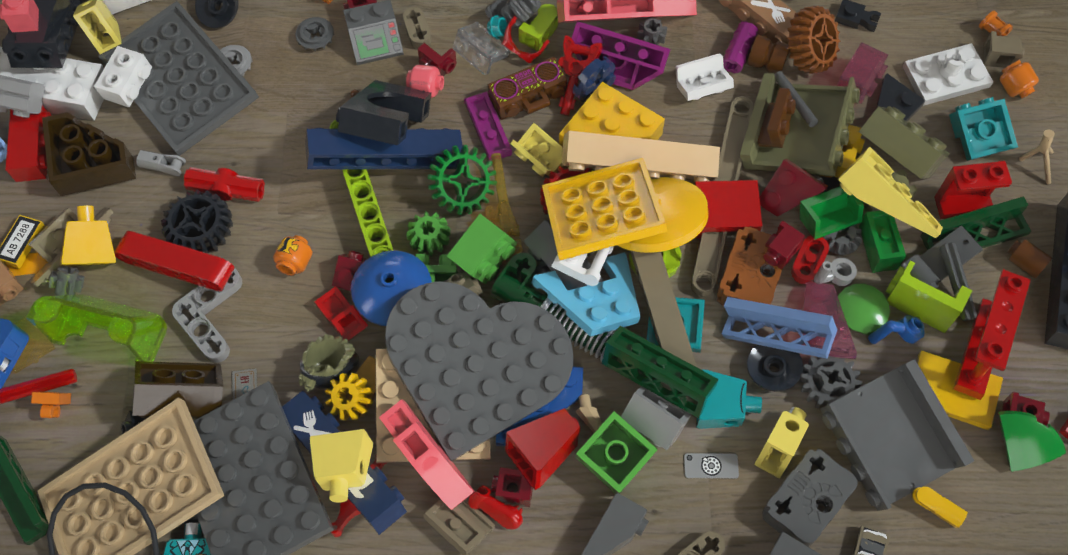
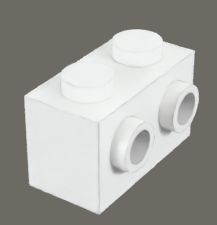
M117 46L95 83L94 88L105 100L130 107L133 100L137 98L145 79L149 77L152 66L143 54Z

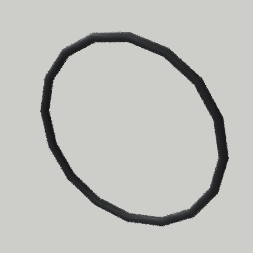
M105 482L81 484L65 493L51 512L47 541L49 555H55L53 530L56 516L69 497L84 489L105 488L123 495L140 511L151 533L153 555H159L156 529L145 507L126 490Z

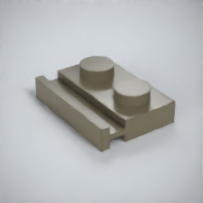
M440 499L424 514V519L462 555H468L495 527V524L480 510L472 509L467 499L453 510Z

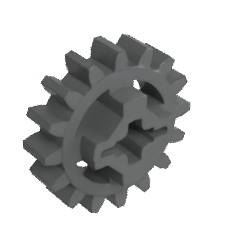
M831 351L827 359L821 357L816 359L812 356L808 364L804 365V374H801L799 382L806 384L802 386L801 392L809 393L806 399L808 402L813 399L817 401L815 408L818 409L822 404L828 405L861 387L862 381L856 380L860 375V371L852 370L853 361L849 363L844 362V354L839 359L835 358L834 351ZM829 379L833 380L832 384L828 382Z

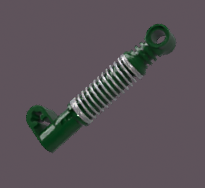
M528 253L514 255L495 281L491 290V296L503 303L526 302L547 310L563 325L571 343L574 341V347L579 344V349L584 347L585 352L590 350V355L596 353L595 358H598L601 354L600 360L602 361L606 342L613 335L611 333L616 330L590 337L566 315L567 311L558 303L553 304L547 298V293L542 294L531 288L533 276L536 275V261L534 257ZM519 272H521V282L518 280ZM612 354L611 358L622 363L620 358ZM636 368L639 374L647 377L644 371Z

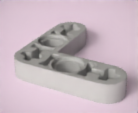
M236 269L233 270L230 276L234 281L231 284L227 282L222 292L197 286L178 300L172 308V314L207 359L214 363L224 361L229 356L230 348L205 315L241 288L242 278ZM213 291L214 297L210 301L204 302L201 300L204 292ZM185 308L189 310L194 319L189 321L182 313V310ZM198 326H208V330L203 336L198 337L194 335V331ZM211 339L221 350L217 354L207 343Z

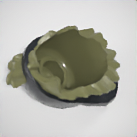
M327 334L323 337L319 336L315 342L311 341L306 351L303 352V358L300 361L301 374L299 376V385L304 386L306 392L313 390L314 387L320 389L332 387L330 382L332 379L339 381L340 374H347L349 370L359 364V356L355 352L353 344L348 343L347 339L342 340L341 336L334 338L332 335Z

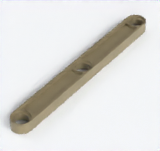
M739 96L732 101L719 157L718 178L714 179V181H738L742 165L740 152L754 108L752 100L748 97ZM737 105H744L748 108V111L740 113L735 107ZM727 232L702 233L691 282V288L698 296H709L715 289ZM699 278H706L710 281L711 286L702 289L697 285L696 281Z

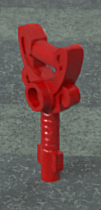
M565 35L563 41L565 56L559 59L558 64L564 69L565 74L570 77L565 97H561L559 103L561 115L569 116L570 111H574L576 100H574L573 87L578 85V77L581 72L600 56L603 49L602 43H595L588 47L575 44L571 37ZM572 54L588 56V58L579 61L573 58Z

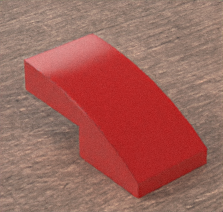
M336 286L314 301V304L343 339L350 341L368 327V324L354 306L350 305Z

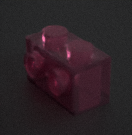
M861 42L842 73L837 86L848 87L850 77H854L856 88L860 89L858 103L862 104L866 96L871 97L878 85L875 83L876 79L883 78L888 68L885 65L888 54Z

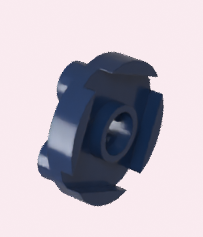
M603 56V61L598 58L592 61L579 75L578 79L581 82L578 87L574 85L573 94L581 102H586L601 82L609 86L615 82L616 76L613 74L615 64L606 56Z

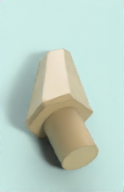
M580 395V408L576 410V413L590 430L595 433L602 425L597 408L591 407L590 395Z

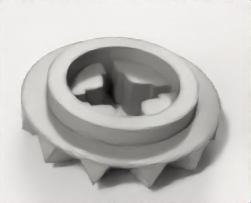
M229 45L220 49L230 62H234L235 59L237 60L238 64H233V66L242 76H244L247 70H251L253 60L250 52L245 47Z

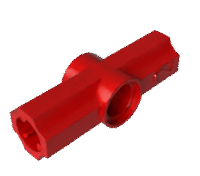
M190 167L188 170L186 169L184 175V187L186 190L196 191L198 189L202 193L208 190L212 196L217 194L223 201H231L232 198L259 202L263 199L265 193V182L263 179L241 176L228 168H218L217 171Z

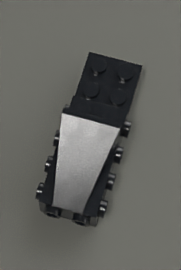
M34 0L39 9L38 31L11 32L8 27V33L2 39V50L7 54L11 68H63L78 26V22L73 17L77 6L83 3V0Z

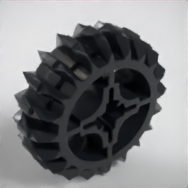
M198 189L194 195L186 191V197L181 198L177 196V203H169L171 210L163 211L165 218L161 220V225L163 226L161 230L167 242L209 254V250L212 248L218 251L217 245L219 243L226 244L224 237L231 236L229 228L233 227L232 213L225 201L221 200L217 194L212 196L208 190L203 195Z

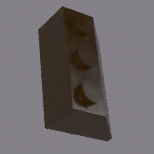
M135 361L132 416L148 418L177 398L185 401L191 417L200 418L222 406L223 379L221 364Z

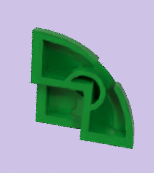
M998 412L1001 433L1005 441L1008 466L1011 472L1039 466L1066 454L1061 437L1050 424H1047L1048 427L1037 421L1035 415L1026 412Z

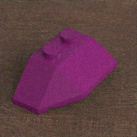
M579 21L576 22L572 35V40L575 44L590 47L595 43H602L603 49L598 59L603 61V56H606L615 64L613 74L616 76V80L613 84L635 90L663 74L671 50ZM575 54L579 61L588 58V56Z

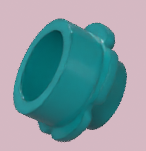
M498 15L491 17L487 23L488 33L495 39L504 37L508 26L507 20Z

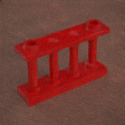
M1004 269L1001 271L993 301L983 298L979 303L977 317L971 329L953 388L954 390L981 400L985 395L992 367L1000 371L1006 369L1031 279Z

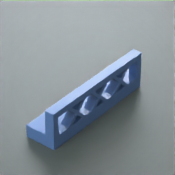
M727 297L724 304L729 316L721 333L723 338L828 358L837 333V327L832 316ZM735 321L746 322L748 328L740 332L732 331ZM767 326L771 327L774 333L766 337H760L755 331ZM793 331L797 332L800 338L790 343L783 341L781 336ZM817 336L826 338L822 349L810 347L807 341Z

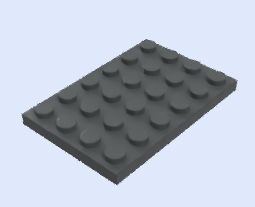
M178 1L121 40L122 44L118 45L119 47L143 54L152 66L149 77L145 79L134 101L178 156L259 98L256 91ZM116 47L98 56L105 65H107Z
M269 381L193 421L225 495L197 513L211 555H289L334 530L276 391Z

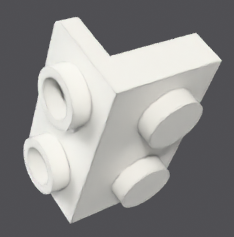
M720 53L675 67L677 88L687 101L698 100L703 96L722 93L727 89L734 88V79L724 69L723 56Z

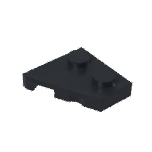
M887 73L882 81L877 108L878 106L884 108L888 106L895 107L906 115L904 120L907 122L924 105L926 100Z

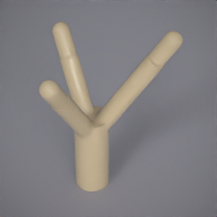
M1050 129L1043 132L1039 146L1019 157V161H1024L1038 152L1043 153L1045 180L1048 185L1051 184L1049 154L1054 153L1051 144L1055 135L1054 131Z

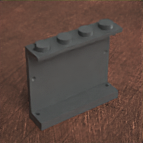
M915 359L820 408L823 413L822 420L828 429H832L837 438L836 444L838 449L849 459L852 465V474L858 481L862 482L867 491L865 495L871 506L876 507L877 511L891 508L890 504L912 493L915 488L923 487L955 468L964 467L974 462L973 457Z

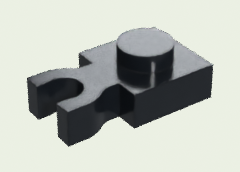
M842 0L835 22L854 29H858V26L861 25L868 31L874 32L878 24L876 22L879 21L881 13L865 11L866 5L850 0Z

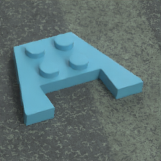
M625 252L606 258L603 267L611 279L598 282L596 286L587 285L567 290L555 270L533 276V286L536 289L541 288L548 294L547 298L553 304L558 303L567 311L566 315L590 337L616 330L619 326L626 327L639 322L640 312Z

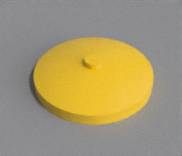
M669 177L650 178L666 222L667 232L619 244L618 246L630 251L652 253L671 250L688 243L703 230L708 220V204L704 193L697 186L681 179Z

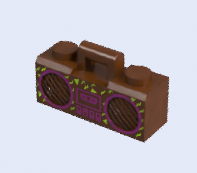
M552 57L487 84L488 95L501 120L518 115L519 112L523 111V108L529 115L550 106V99L561 97L566 92L567 78L555 57Z

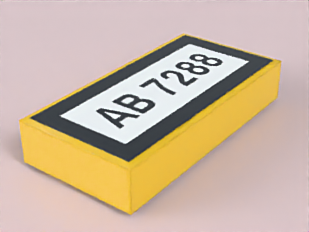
M19 215L0 246V260L6 265L20 269L32 249L28 244L45 228L44 223Z

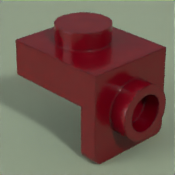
M425 43L418 48V62L420 65L437 67L441 76L449 74L454 70L457 62L456 51L452 48L442 56Z
M348 251V254L338 256L332 286L351 291L352 280L357 269L367 260L363 258V253Z

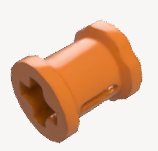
M995 10L990 12L979 24L981 30L985 29L989 33L996 31L997 36H1007L1013 27L1011 24L1003 22L997 16L998 13Z

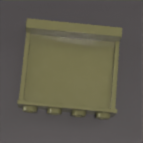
M764 73L740 152L744 168L777 171L782 161L788 159L809 174L835 176L838 166L841 167L843 163V145L848 144V126L853 124L854 121L853 106L854 103L859 102L860 89L856 88L854 77H850L848 87L792 84L817 118L818 124L814 127H809L795 107V112L790 120L789 133L786 135L783 148L760 147L757 141L768 104L775 103L779 88L781 87L776 83L774 73Z

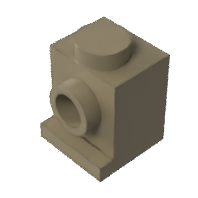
M991 31L983 46L984 66L1006 68L1022 59L1025 53V45L1022 44V38L997 36L996 31Z

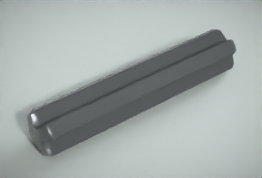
M954 242L943 244L940 246V250L955 295L962 285L967 288L969 286L956 244ZM971 295L960 314L963 321L977 317Z

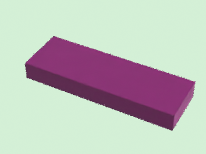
M487 91L465 98L464 104L488 161L493 162L511 156V146Z

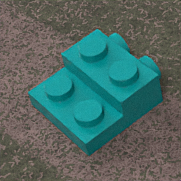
M990 97L978 101L979 105L971 107L970 103L955 107L956 112L949 114L955 139H961L967 161L1018 147L1005 99L994 101V98Z

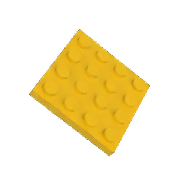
M644 158L542 185L560 260L667 232L666 222Z

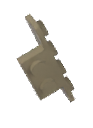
M67 207L28 244L48 262L29 281L36 287L40 284L44 286L49 283L52 271H55L60 266L66 222L78 221L77 215ZM103 208L94 217V221H107L109 223L111 221L110 216L114 212L110 208Z

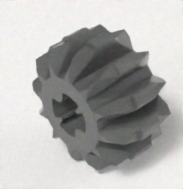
M510 0L502 7L501 15L507 20L508 24L516 16L517 20L512 28H517L537 12L541 2L540 0Z

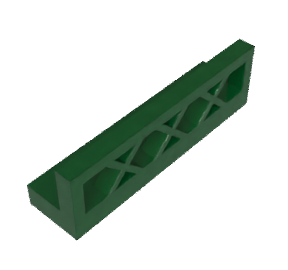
M1023 196L940 220L938 223L943 228L937 238L925 232H922L920 237L926 249L929 250L934 246L933 242L941 241L961 225L982 248L1027 236L1032 231L1022 213L1028 207V203ZM1015 219L1020 230L1013 231L1004 227L1006 221ZM989 227L996 230L997 234L995 237L989 238L980 234L982 228Z
M619 326L605 345L602 359L603 365L699 418L701 416L706 401L717 386L719 379L622 326ZM612 354L620 358L622 363L611 358ZM636 368L644 371L647 377L639 374ZM661 382L669 385L671 390L664 388ZM686 396L698 401V404L691 403L687 400Z
M0 436V498L24 543L31 545L47 534L49 524L42 503L9 443Z

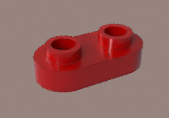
M810 235L803 241L791 269L792 277L796 282L805 285L814 282V277L825 261L829 251V244L825 238L814 239ZM810 249H815L818 253L814 254ZM805 270L808 272V275H803L800 271Z

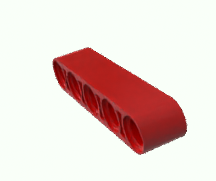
M133 231L125 232L114 251L115 257L127 264L222 292L235 269L232 263L221 257Z

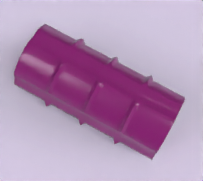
M748 22L738 24L723 58V66L726 71L732 73L741 72L758 34V29L754 24Z

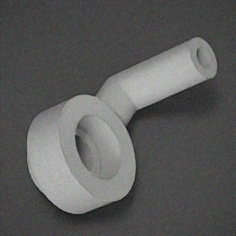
M837 258L832 263L824 261L814 277V282L816 284H823L832 281L839 286L849 285L857 274L856 266L846 258Z

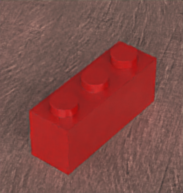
M42 105L41 113H30L28 118L13 115L14 110L10 109L5 170L15 182L46 179L48 168L42 118L52 116L51 113L47 112Z

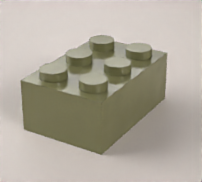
M878 106L859 132L920 179L930 178L950 154L945 150L947 145L936 137L928 138L925 136L926 130L919 124L910 121L906 122L904 120L906 115L897 108Z

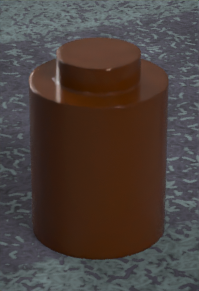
M1026 239L1022 243L1017 240L1007 252L1011 255L1008 260L1034 279L1052 260L1051 256Z

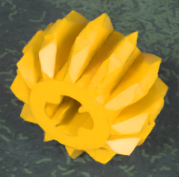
M342 373L339 376V381L336 379L330 381L334 388L333 390H325L326 394L331 395V398L325 403L328 406H333L330 412L332 415L339 414L341 420H347L349 417L352 420H357L359 413H368L364 405L373 403L372 399L367 398V395L371 394L373 390L372 388L365 387L368 382L367 379H359L358 374L351 373L349 377L347 374ZM347 393L352 395V400L346 399Z

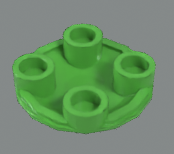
M853 284L844 288L838 295L835 316L838 321L851 330L863 333L864 335H870L888 321L890 314L889 303L884 294L877 288L867 284Z

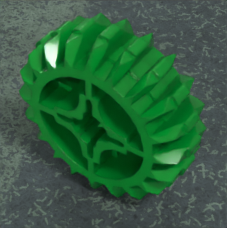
M456 145L452 146V155L447 149H444L442 151L445 156L444 160L440 156L435 157V160L440 163L437 167L432 164L429 166L431 170L436 171L435 175H427V179L435 180V183L428 185V189H437L431 195L432 199L441 197L438 206L443 207L448 203L446 211L450 213L456 206V214L458 215L462 214L463 207H465L467 214H472V205L476 210H481L480 200L485 204L489 203L485 194L494 195V191L488 189L489 184H497V181L490 180L489 177L496 175V171L487 170V168L492 166V161L489 160L483 163L486 158L485 153H481L476 157L478 153V148L473 147L469 154L467 145H462L461 153ZM460 159V163L457 164V169L454 173L443 174L451 162ZM468 159L476 164L481 178L473 177L470 174L469 165H467ZM463 173L464 177L474 181H467L461 187V183L450 180V178L461 177L460 174ZM442 182L453 184L455 194H457L456 200L451 199L447 195ZM480 185L479 190L474 196L464 200L470 187Z

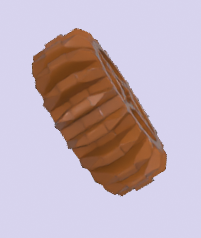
M811 6L800 9L799 12L795 13L794 18L790 20L791 27L787 28L789 32V37L786 38L789 41L787 49L791 52L789 58L794 59L793 65L798 66L799 71L809 74L822 73L827 71L829 67H833V61L837 60L836 53L840 51L838 48V43L841 42L838 36L840 31L837 30L838 22L834 21V14H830L829 9H824L823 6Z

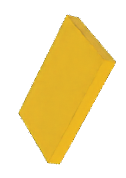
M921 350L917 358V364L947 415L986 430L992 428L1003 378L990 374L985 395L981 400L953 389L961 363Z

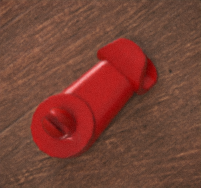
M482 485L470 495L468 500L469 506L472 509H482L502 527L514 530L522 525L523 518L521 514L523 509L518 510L519 505H505L490 496L491 490L488 487Z

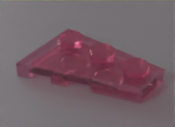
M806 282L803 311L832 316L837 327V333L829 356L856 360L857 351L834 285ZM817 336L807 342L810 347L822 349L826 338Z

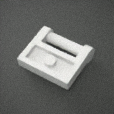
M614 246L597 250L590 269L582 267L588 253L560 260L557 254L551 267L587 285L596 286L600 280V271L607 255L612 253Z

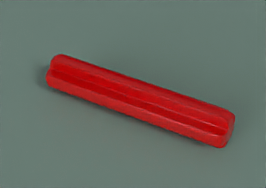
M68 369L1 388L0 404L30 396L32 392H44L76 383V372L74 369Z

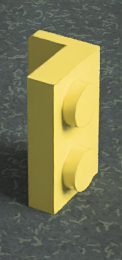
M535 123L530 126L518 142L513 139L510 143L516 148L514 153L525 162L529 159L534 164L531 168L542 177L545 174L549 176L551 171L558 173L559 166L563 167V146Z

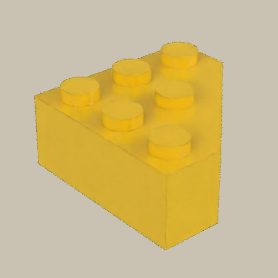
M601 82L559 133V144L563 146L564 134L568 131L658 140L663 134L665 118Z

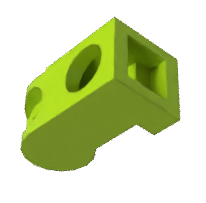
M552 4L540 6L538 15L530 25L523 22L519 27V42L539 51L543 42L547 39L549 40L558 27L557 7Z

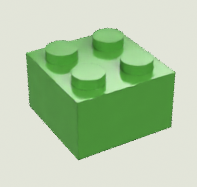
M479 214L447 257L468 274L486 284L497 276L502 262L508 260L514 254L517 242L482 214Z
M614 411L576 453L575 458L612 492L620 494L658 449Z

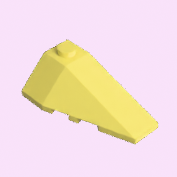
M871 147L838 179L841 182V188L848 195L853 194L857 199L934 238L941 234L943 227L921 202H913L911 200L910 189L905 183L901 184L893 179L891 174L894 171Z

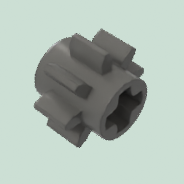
M649 17L645 23H639L637 39L659 45V43L664 44L667 27L662 26L661 19Z
M60 266L57 271H52L48 287L55 288L54 293L59 297L72 298L76 292L81 293L84 276L78 275L79 270L73 266Z

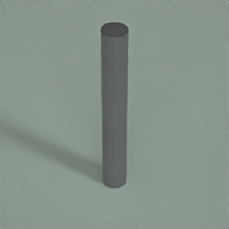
M778 71L775 73V79L780 87L790 89L791 97L796 102V109L809 127L816 126L818 124L817 118L783 72Z

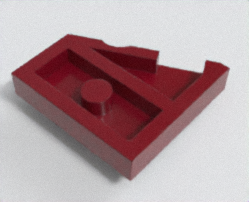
M784 159L759 197L760 205L778 217L800 205V201L825 191L828 186L788 159Z

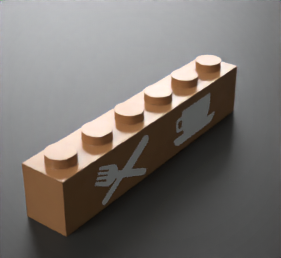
M719 0L724 7H728L740 20L754 24L758 29V34L771 39L772 44L777 41L789 44V41L786 39L789 37L787 28L791 27L790 20L794 18L796 12L781 0Z

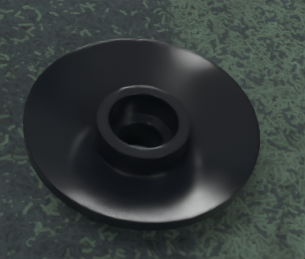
M196 0L195 10L199 20L205 26L214 29L223 28L230 24L235 18L239 6L238 0Z
M756 345L748 356L747 370L751 379L759 387L768 391L780 392L792 388L800 380L803 372V361L799 353ZM771 366H775L779 369V371L772 372L769 370V368Z

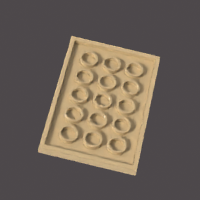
M177 398L37 490L48 524L51 512L63 495L81 484L105 482L126 490L145 507L156 529L157 540L225 496L185 401ZM105 488L84 489L69 497L56 516L53 539L59 555H135L152 544L150 530L140 511L123 495Z

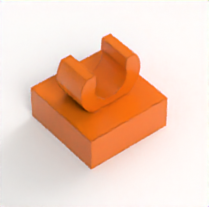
M32 392L31 403L42 404L40 418H58L60 416V405L71 403V393Z

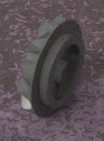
M312 17L298 25L295 35L298 44L302 45L305 50L310 48L316 51L317 48L322 47L325 49L326 44L332 43L334 30L328 20ZM317 32H319V37H311V34H316Z
M855 224L839 230V232L847 230L845 237L835 240L838 232L823 236V238L827 240L830 252L838 255H847L856 251L862 242V229H859Z

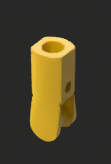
M918 487L913 490L912 498L917 504L931 511L934 515L955 528H959L968 514L967 511L942 497L929 487Z

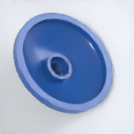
M385 251L373 255L360 265L352 280L351 295L356 309L365 319L374 324L386 326L393 307L401 297L420 285L431 283L432 279L425 264L414 255L403 251ZM387 278H394L391 283L385 282Z

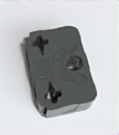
M811 449L768 501L762 511V517L780 534L784 532L810 547L841 509L844 502L854 492L858 481L851 472L840 466L820 449H817L815 452ZM814 464L817 465L818 469L815 472L813 471L812 474L809 475L808 473L811 470V466H813ZM787 503L784 513L779 515L776 512L777 509ZM819 504L825 506L823 512L817 509Z

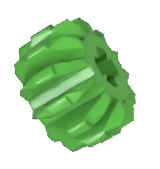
M425 211L422 218L415 214V222H409V231L406 233L407 240L410 241V247L413 250L418 249L419 254L428 251L431 257L434 253L433 250L442 253V245H449V236L451 234L445 217L439 218L437 212L429 216L428 212Z

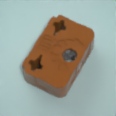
M751 227L738 230L717 293L719 304L724 306L727 297L771 305L782 272L780 268L768 264L763 258L768 249L765 247V244L771 237V234ZM745 244H748L750 246H748V249L745 251ZM733 284H735V292L730 291Z

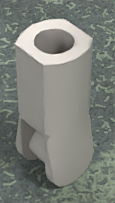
M140 150L136 163L140 168L180 176L182 173L180 170L181 166L185 165L186 160L178 155Z

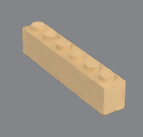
M568 131L564 134L562 166H569L570 171H584V168L594 169L595 171L644 158L650 178H660V176L681 180L687 178L694 179L695 183V181H711L718 178L720 147Z

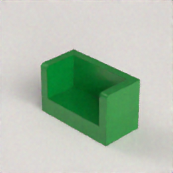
M840 186L800 201V220L812 237L818 239L861 223L864 204L853 194L848 195Z
M881 210L866 212L859 225V229H862L861 236L872 273L897 270L905 259L906 253L895 217Z

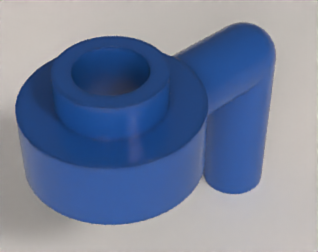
M906 315L899 321L890 320L871 333L868 339L872 344H877L890 333L897 332L903 340L914 344L924 337V324L919 318Z

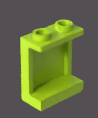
M910 260L906 268L899 267L885 292L890 294L887 301L890 306L908 315L917 317L923 323L946 333L962 313L973 290L962 285L954 297L912 277L910 272L915 262Z

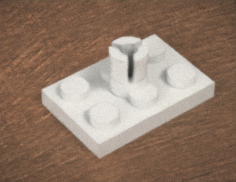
M972 43L911 59L903 64V69L916 94L926 100L924 105L987 89L993 84L991 76Z

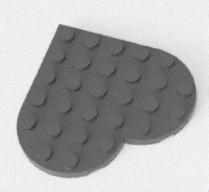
M431 282L410 290L393 307L386 325L385 345L388 357L439 445L451 461L456 460L549 404L564 389L572 372L573 348L569 335L560 321L550 312L526 302L502 303L489 309L487 304L476 293L455 283Z

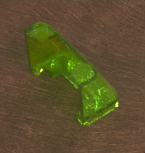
M84 294L40 297L33 303L26 317L52 343L65 345V339L69 336L77 335L82 337L87 325L108 330V334L114 342L126 345L136 356L135 361L154 362L167 331L166 322L157 313Z

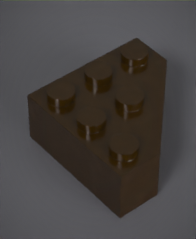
M68 112L42 118L48 178L50 184L60 196L136 179L134 158L124 142L111 138L102 130L89 123L85 124Z

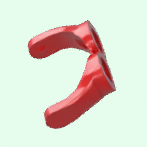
M514 16L505 30L504 39L501 43L520 58L531 63L533 59L544 52L550 41L547 39L543 42L541 49L537 52L519 50L511 37L512 26L517 20V17Z

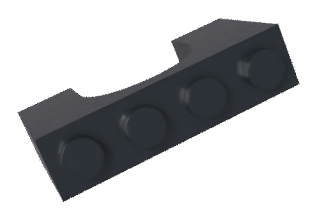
M375 80L338 108L336 114V122L339 123L338 132L399 145L406 138L408 120L422 123L429 116L432 92Z

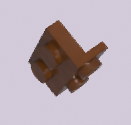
M779 88L775 103L768 104L757 141L760 147L783 148L786 135L789 133L790 120L796 107L795 99H792L789 88Z

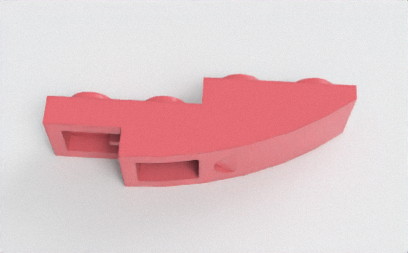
M401 399L379 417L394 437L393 441L404 456L451 510L475 492L455 464L449 459L443 448L437 445L405 400Z

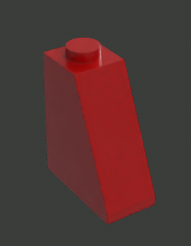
M564 408L506 432L505 452L534 490L539 489L578 446L579 422Z

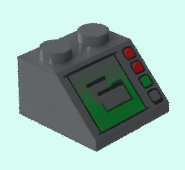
M391 0L343 10L357 65L404 55Z

